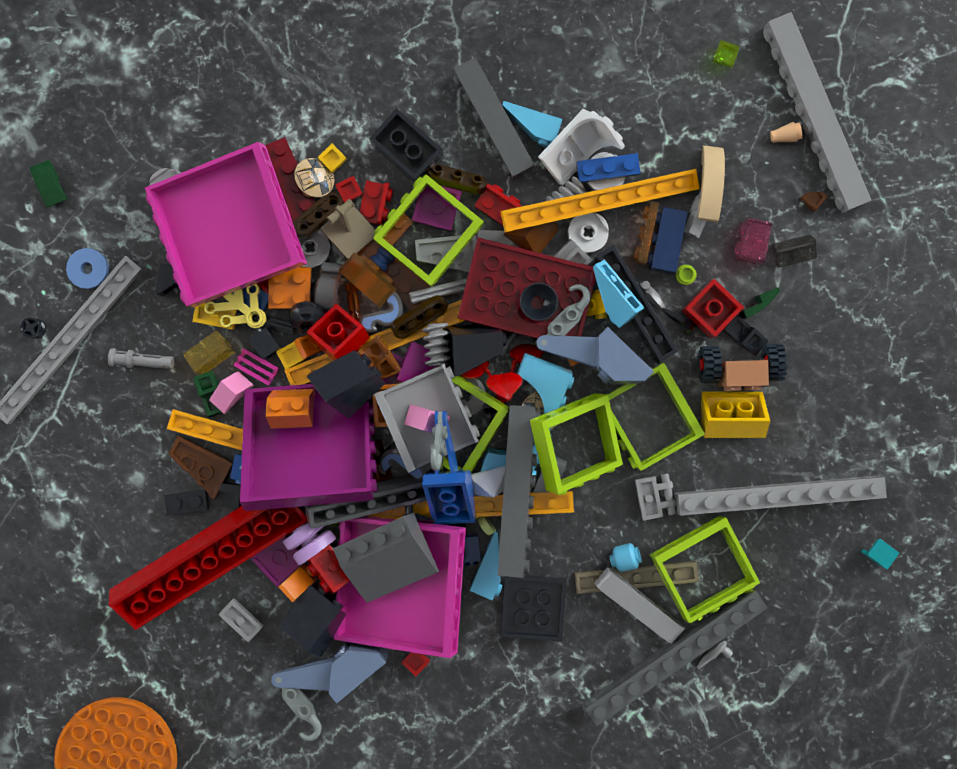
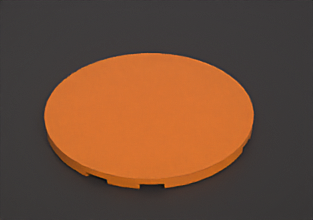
M111 697L95 701L82 708L64 726L55 748L54 767L55 769H177V749L168 725L151 707L134 699Z

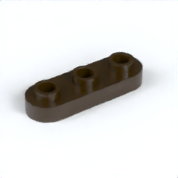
M434 164L427 170V175L441 186L477 195L484 193L486 190L487 180L480 174L441 164Z
M329 192L293 222L298 238H309L328 222L327 217L335 211L338 205H343V199L339 193Z
M440 295L432 296L394 320L391 324V331L398 339L407 338L442 316L448 309L446 300Z

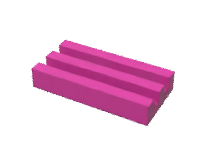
M243 348L242 353L238 356V360L233 366L270 386L280 368ZM247 354L273 369V372L270 373L244 357ZM244 362L248 364L249 366L269 376V379L267 380L263 378L262 376L242 366L241 363Z

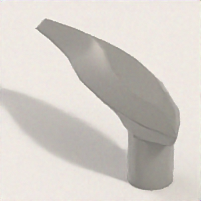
M648 281L639 283V287L647 300L664 313L662 311L664 304L658 293L650 286V283Z
M726 641L714 645L703 656L697 668H702L720 653L730 658L733 652L726 647Z

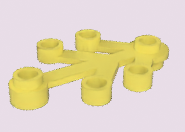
M257 284L246 287L247 293L250 294V308L244 304L243 289L235 291L234 295L230 293L223 296L229 302H207L204 306L205 312L211 315L216 314L218 311L240 310L245 314L234 317L223 315L220 323L227 328L234 324L247 323L252 328H260L266 322L265 312L259 309L258 294L260 287ZM256 286V292L251 293L250 287ZM213 304L214 311L209 312L208 307ZM258 314L259 320L254 322L253 316ZM229 317L230 323L225 325L224 319Z

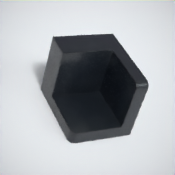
M230 482L220 484V492H223V507H230L236 510L242 506L240 503L241 484Z

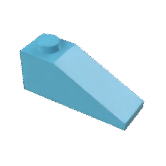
M503 101L502 107L507 116L533 141L538 142L539 146L547 148L557 137L562 122L561 118Z
M605 260L593 266L605 311L609 315L610 320L620 328L634 318L644 307Z
M497 532L492 534L470 586V591L490 600H493L494 596H499L503 586L500 584L501 579L498 576L499 544Z

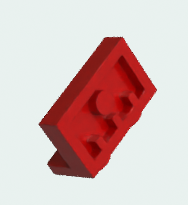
M366 180L359 212L370 224L380 226L383 225V221H387L389 209H386L388 201L391 202L393 189H390L389 183L381 184Z
M488 183L485 192L482 193L474 207L503 226L500 211L522 206L516 197L512 195L508 197L502 193L504 190L501 187Z
M330 544L307 561L309 564L307 566L308 570L313 576L317 575L321 580L319 584L326 593L330 592L332 595L350 581L341 569Z

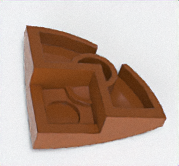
M379 335L357 351L360 355L364 353L371 359L372 363L370 365L372 367L375 366L383 374L381 378L390 377L401 371L395 357Z

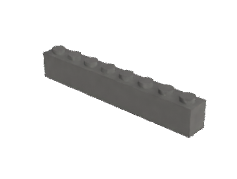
M510 405L498 576L523 578L525 573H529L530 560H526L527 551L530 552L531 539H528V530H532L533 518L529 517L530 509L534 508V496H531V488H535L536 475H532L533 466H537V454H534L535 441L530 420L540 416V412H537L536 407Z

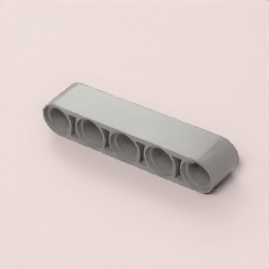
M607 567L594 582L603 593L668 643L672 644L685 629L676 618L611 568Z

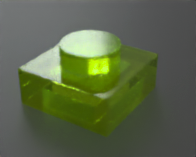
M720 40L713 62L732 68L740 46Z

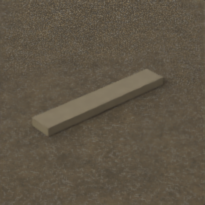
M696 561L663 564L674 585L699 582ZM655 565L638 566L637 569L626 572H619L617 568L612 569L635 588L665 586ZM604 570L574 572L576 593L602 592L594 582Z

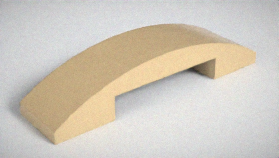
M703 145L701 198L698 203L697 220L718 222L724 189V149Z

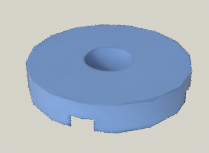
M83 248L75 251L70 256L66 272L74 285L83 289H94L99 287L107 278L109 265L107 259L100 252L94 249ZM90 263L93 267L92 272L85 274L83 268L86 264Z

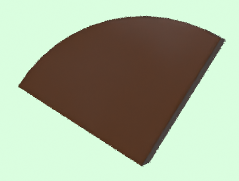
M808 192L801 196L799 200L812 212H815L829 196L823 192Z

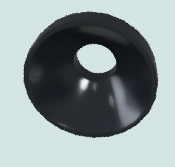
M540 282L533 283L522 292L520 307L524 315L529 319L544 321L556 312L558 296L550 285ZM534 297H540L543 300V307L541 309H535L532 306L531 302Z
M299 302L291 307L289 321L295 329L301 333H307L311 327L302 326L301 324L308 322L314 325L326 314V311L316 303Z

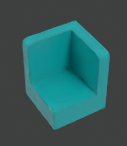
M877 539L869 551L865 549L861 551L863 555L878 566L887 570L899 555L898 551L881 539Z

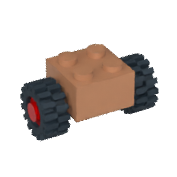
M765 344L761 353L762 360L722 362L719 346H701L699 350L698 372L701 383H717V387H724V391L741 390V386H744V390H762V386L769 385V381H784L787 374V353L783 344Z

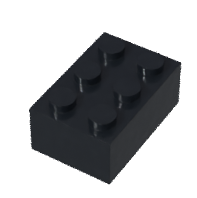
M397 108L369 138L371 145L414 183L419 177L423 178L427 174V170L444 155L443 149Z

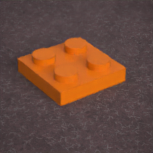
M298 267L269 278V309H291L293 305L299 302H311L310 267Z

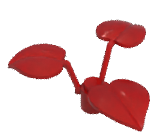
M521 344L515 346L510 351V357L514 359L511 372L491 375L489 369H487L489 361H486L460 375V377L474 379L486 373L489 377L486 381L487 387L496 394L497 400L507 402L512 399L513 394L522 385V377L514 373L516 364L518 362L521 364L525 353L540 358L545 351L539 350L533 344Z

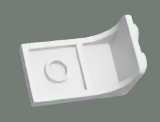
M582 109L538 158L557 183L563 186L577 171V161L587 160L594 152L603 147L614 146L622 150L625 145L621 141L623 139L622 136L613 129V122L608 117H601L594 111L589 112Z

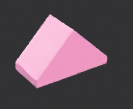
M238 371L219 383L210 401L223 414H226L245 395V389H251L254 385Z
M410 404L404 425L432 433V428L435 427V411Z

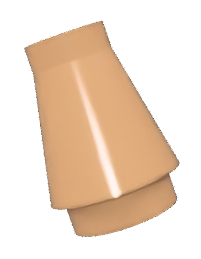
M792 122L774 131H770L772 143L797 142L798 139H802L800 123Z

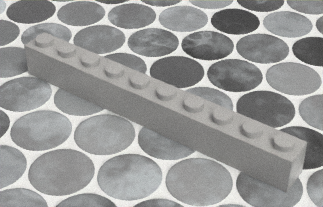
M792 12L769 21L763 28L764 38L770 43L772 57L774 60H777L780 67V75L788 85V94L794 99L796 113L802 118L804 123L803 129L811 139L813 152L817 153L819 167L822 172H825L828 179L827 186L834 193L836 207L844 213L870 202L871 197Z
M880 476L674 493V499H676L675 510L678 515L887 498L885 477Z

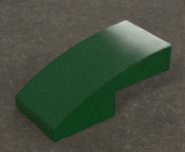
M50 160L30 167L31 174L46 207L67 199Z
M779 287L755 296L757 305L740 311V316L745 319L764 309L780 292Z
M211 370L193 377L207 416L213 417L221 414L222 412L210 401L211 396L219 385L214 372Z

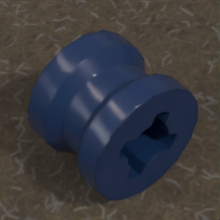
M381 246L378 248V252L370 257L384 272L388 269L387 266L396 260Z

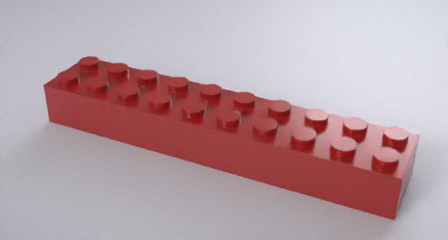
M242 506L109 589V606L132 628L137 630L296 530L301 525L307 523L304 506L245 511Z

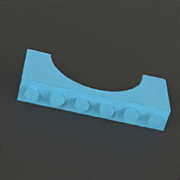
M525 353L517 371V374L529 382L539 393L544 405V414L564 406L567 398L564 396L567 388L571 389L574 382L571 370ZM534 445V454H537L536 446ZM488 447L481 463V471L505 466L507 449ZM533 466L532 475H536V471L534 470V469H535L534 466Z

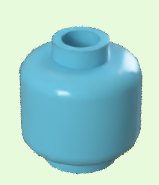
M631 543L614 547L613 555H610L612 567H616L619 572L637 569L639 563L642 562L638 547H634Z

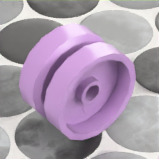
M307 522L294 530L293 534L282 541L287 550H293L299 545L302 546L293 555L297 564L301 565L336 539L331 530H326L318 535L317 532L324 526L311 529Z

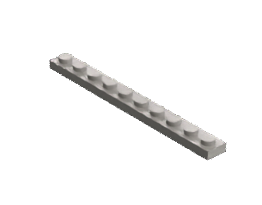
M125 256L1 399L0 419L6 424H11L143 271L128 256Z

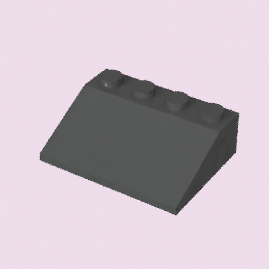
M414 512L333 548L341 569L366 603L439 572Z

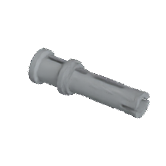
M111 348L108 354V364L112 367L114 365H123L127 368L144 366L172 370L174 367V357L139 354L133 350H128V352L117 351L115 348Z

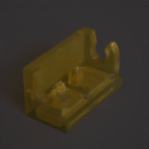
M216 330L183 355L193 371L201 375L213 369L234 354L235 351L231 348L225 337L221 336Z

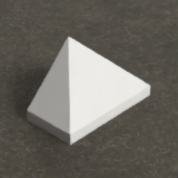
M505 466L471 474L474 484V495L495 497L504 491Z

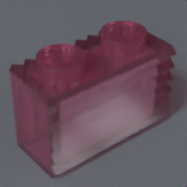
M747 218L744 220V223L741 222L738 231L741 239L740 242L736 243L734 254H737V261L757 265L765 262L773 225L772 222Z

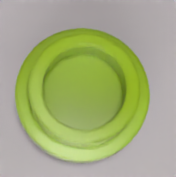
M682 265L676 271V279L682 285H689L695 281L696 271L690 265Z

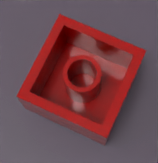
M712 279L681 311L709 338H714L744 306L720 283Z
M337 304L307 331L313 343L333 360L353 350L357 351L370 339L364 326Z

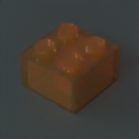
M354 252L338 270L378 307H381L396 290L391 284L393 280L364 254L360 257Z

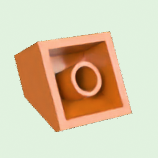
M273 390L267 397L265 416L270 428L313 427L315 390Z

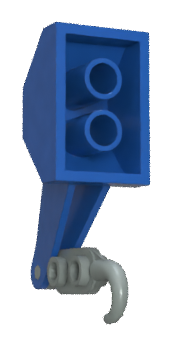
M435 411V427L432 428V436L435 442L431 443V467L435 472L424 474L422 483L431 517L435 520L433 524L475 523L476 510L471 471L458 469L447 411ZM446 448L450 471H443V456L446 455Z

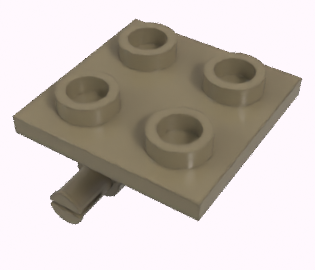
M350 199L343 205H338L335 211L327 217L329 223L321 228L324 235L348 261L375 237V229L354 207L355 205Z

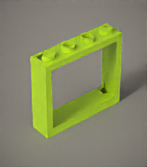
M425 175L423 178L419 177L413 184L414 189L410 194L406 193L400 200L401 205L398 209H393L388 214V221L384 226H378L374 232L375 237L373 239L426 284L433 287L482 228L484 221L428 175ZM427 185L472 221L471 225L429 276L383 239Z
M660 363L653 367L652 370L654 372L649 377L656 373L658 374L691 433L640 461L612 412L615 430L620 438L618 444L623 451L627 450L630 456L627 459L632 468H637L639 471L644 470L705 435L665 363ZM624 384L608 393L609 400L637 384Z
M454 376L455 378L451 379L452 382L498 411L464 467L458 466L459 470H470L472 472L508 415L510 407L465 378ZM444 456L443 466L450 470L449 460Z
M593 393L530 420L545 489L548 492L555 493L556 495L566 494L567 490L581 487L584 485V482L598 479L599 475L613 472L616 467L623 465L608 394ZM595 409L606 460L561 480L549 428Z
M720 515L649 554L683 620L688 623H693L696 620L700 621L703 615L718 611L724 603H731L737 600L738 595L751 592L752 588L760 584L727 518ZM721 530L745 578L687 610L662 562Z

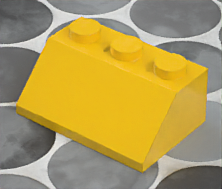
M701 392V425L705 433L704 438H766L770 418L763 392Z

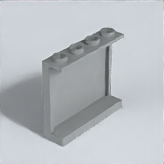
M445 364L374 394L408 473L431 462V443L435 442L432 433L404 425L410 404L431 411H447V415L451 416L449 429L454 451L479 442L477 439L480 436L476 425H471L468 419L472 417L467 405H462L460 398H463L459 386L454 387L451 380L455 378L450 366L446 368Z

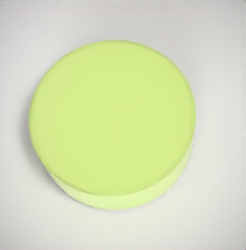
M480 517L478 519L480 527L487 535L490 536L496 532L494 525L488 517Z

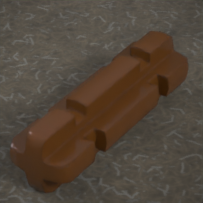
M347 283L345 284V291L348 294L346 297L348 310L351 312L349 315L359 322L361 313H359L360 306L358 294H356V284Z

